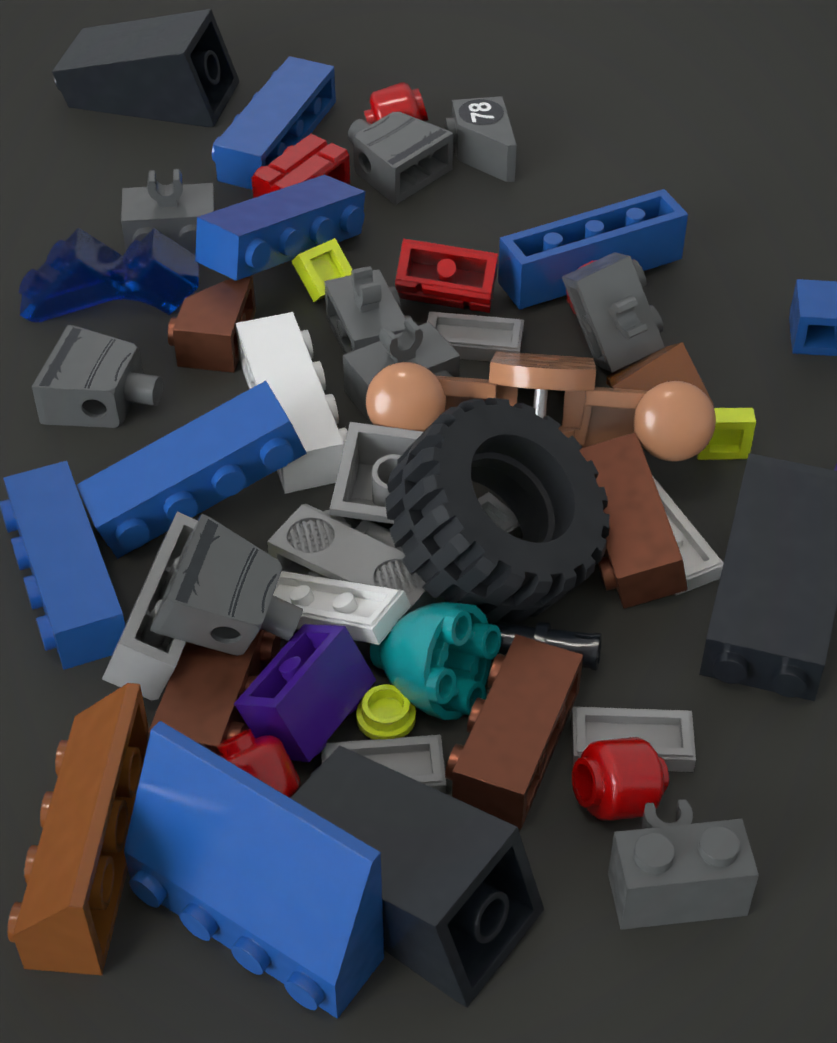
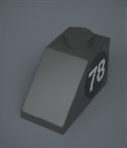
M503 96L452 100V117L445 118L444 127L453 133V145L457 160L505 182H515L517 144Z

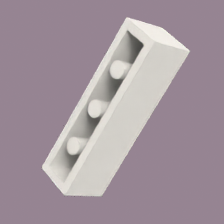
M293 312L235 323L239 361L249 389L265 380L267 381L307 452L304 456L277 470L285 494L336 483L348 431L345 427L338 429L336 425L339 423L336 401L333 394L325 395L324 393L326 390L324 371L320 361L312 362L311 360L313 359V346L308 330L300 331Z

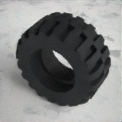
M487 398L485 401L483 399H471L461 402L457 407H450L405 450L397 460V466L391 471L387 486L390 494L386 497L387 519L394 520V525L390 528V534L395 548L401 547L405 554V557L402 559L403 564L411 575L416 572L425 582L422 588L433 598H437L440 595L452 603L476 605L485 614L487 621L490 623H496L498 620H501V622L510 624L522 622L529 616L536 617L585 581L594 572L595 565L602 560L606 550L607 540L605 538L609 536L610 515L603 511L608 506V499L605 487H599L596 478L599 473L592 460H585L579 451L582 446L573 435L569 438L566 437L559 430L561 425L550 416L539 417L535 414L536 408L523 403H516L514 406H510L508 399ZM472 481L491 489L507 503L519 522L524 540L514 537L501 529L487 515L476 497Z

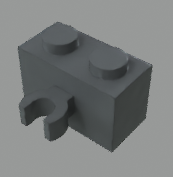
M173 169V182L169 185H162L156 180L155 170H150L148 172L147 187L122 188L121 224L127 258L195 254L197 217L216 211L213 183L183 185L181 171Z
M612 253L562 276L596 366L614 372L665 348L660 333L664 331L662 319L657 309L653 305L648 304L643 290L647 286L644 271L638 261L632 260L631 256Z
M371 266L352 270L350 276L324 281L326 318L344 354L380 341V331L383 327L388 326L395 335L404 332L405 319L411 318V316L403 315L396 288L387 285L379 269L372 270Z
M409 317L405 319L404 332L395 335L388 326L383 327L380 331V341L343 355L344 392L371 425L373 424L366 410V394L372 379L385 367L400 362H411L424 366L435 376L460 377V355L430 322L417 326Z
M683 799L678 800L676 822L666 823L657 817L654 803H646L642 829L614 832L608 876L620 929L748 916L759 873L743 819L692 824V808L688 801Z

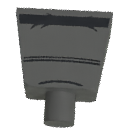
M392 112L373 124L363 119H357L349 128L348 140L353 143L354 169L356 173L395 205L453 170V133L402 112Z
M67 325L33 383L32 390L40 424L116 428L123 424L134 402L152 406L159 404L163 393V379L161 376L143 373L140 351L134 343L78 326Z
M201 514L183 547L150 630L157 634L237 656L243 655L260 629L289 641L299 624L303 608L273 595L282 571L279 560L214 519Z

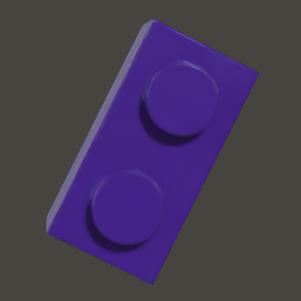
M303 624L235 701L234 705L255 738L265 735L275 736L282 742L290 760L310 762L313 757L325 748L327 740L343 720L357 709L361 698L374 684L376 678L346 626Z

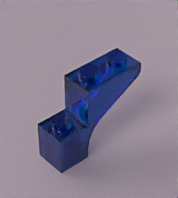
M77 228L66 241L59 240L54 244L47 256L46 262L38 270L31 269L23 278L19 287V293L22 294L20 316L31 322H42L119 299L143 302L170 315L183 303L186 297H189L199 287V263L195 262V254L155 228L141 242L135 240L131 243L124 256L80 228Z

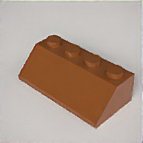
M127 683L77 714L73 721L69 739L59 742L55 759V770L58 778L54 791H46L42 800L40 823L43 830L39 845L30 846L25 860L24 876L27 887L23 901L13 904L8 920V939L10 942H15L24 969L103 975L128 871L124 847L149 741V726L140 684Z

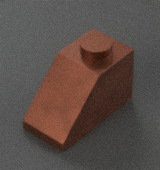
M253 275L237 281L231 278L184 299L178 316L172 317L168 326L169 346H175L178 367L235 373L239 361L235 323L253 320L256 312Z

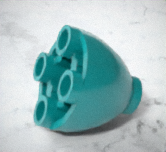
M452 602L432 603L417 608L400 618L379 645L371 643L370 658L373 665L378 669L384 670L389 682L404 697L410 700V703L417 709L443 720H457L463 715H470L477 698L486 700L485 684L489 677L491 660L498 654L501 647V632L497 625L488 624L485 614L476 605Z

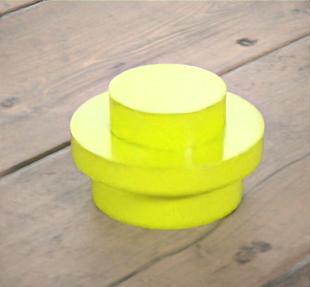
M378 685L367 691L359 702L356 711L357 724L362 733L373 740L405 737L415 725L416 709L410 703V700L404 697L394 685Z

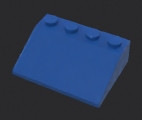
M159 721L150 732L124 847V855L131 879L129 885L132 891L147 905L158 908L162 904L177 914L183 925L196 937L204 941L214 938L231 949L234 958L248 971L256 975H262L263 972H266L283 983L289 995L303 1007L310 1010H316L320 1007L338 1019L384 959L381 852L162 721Z

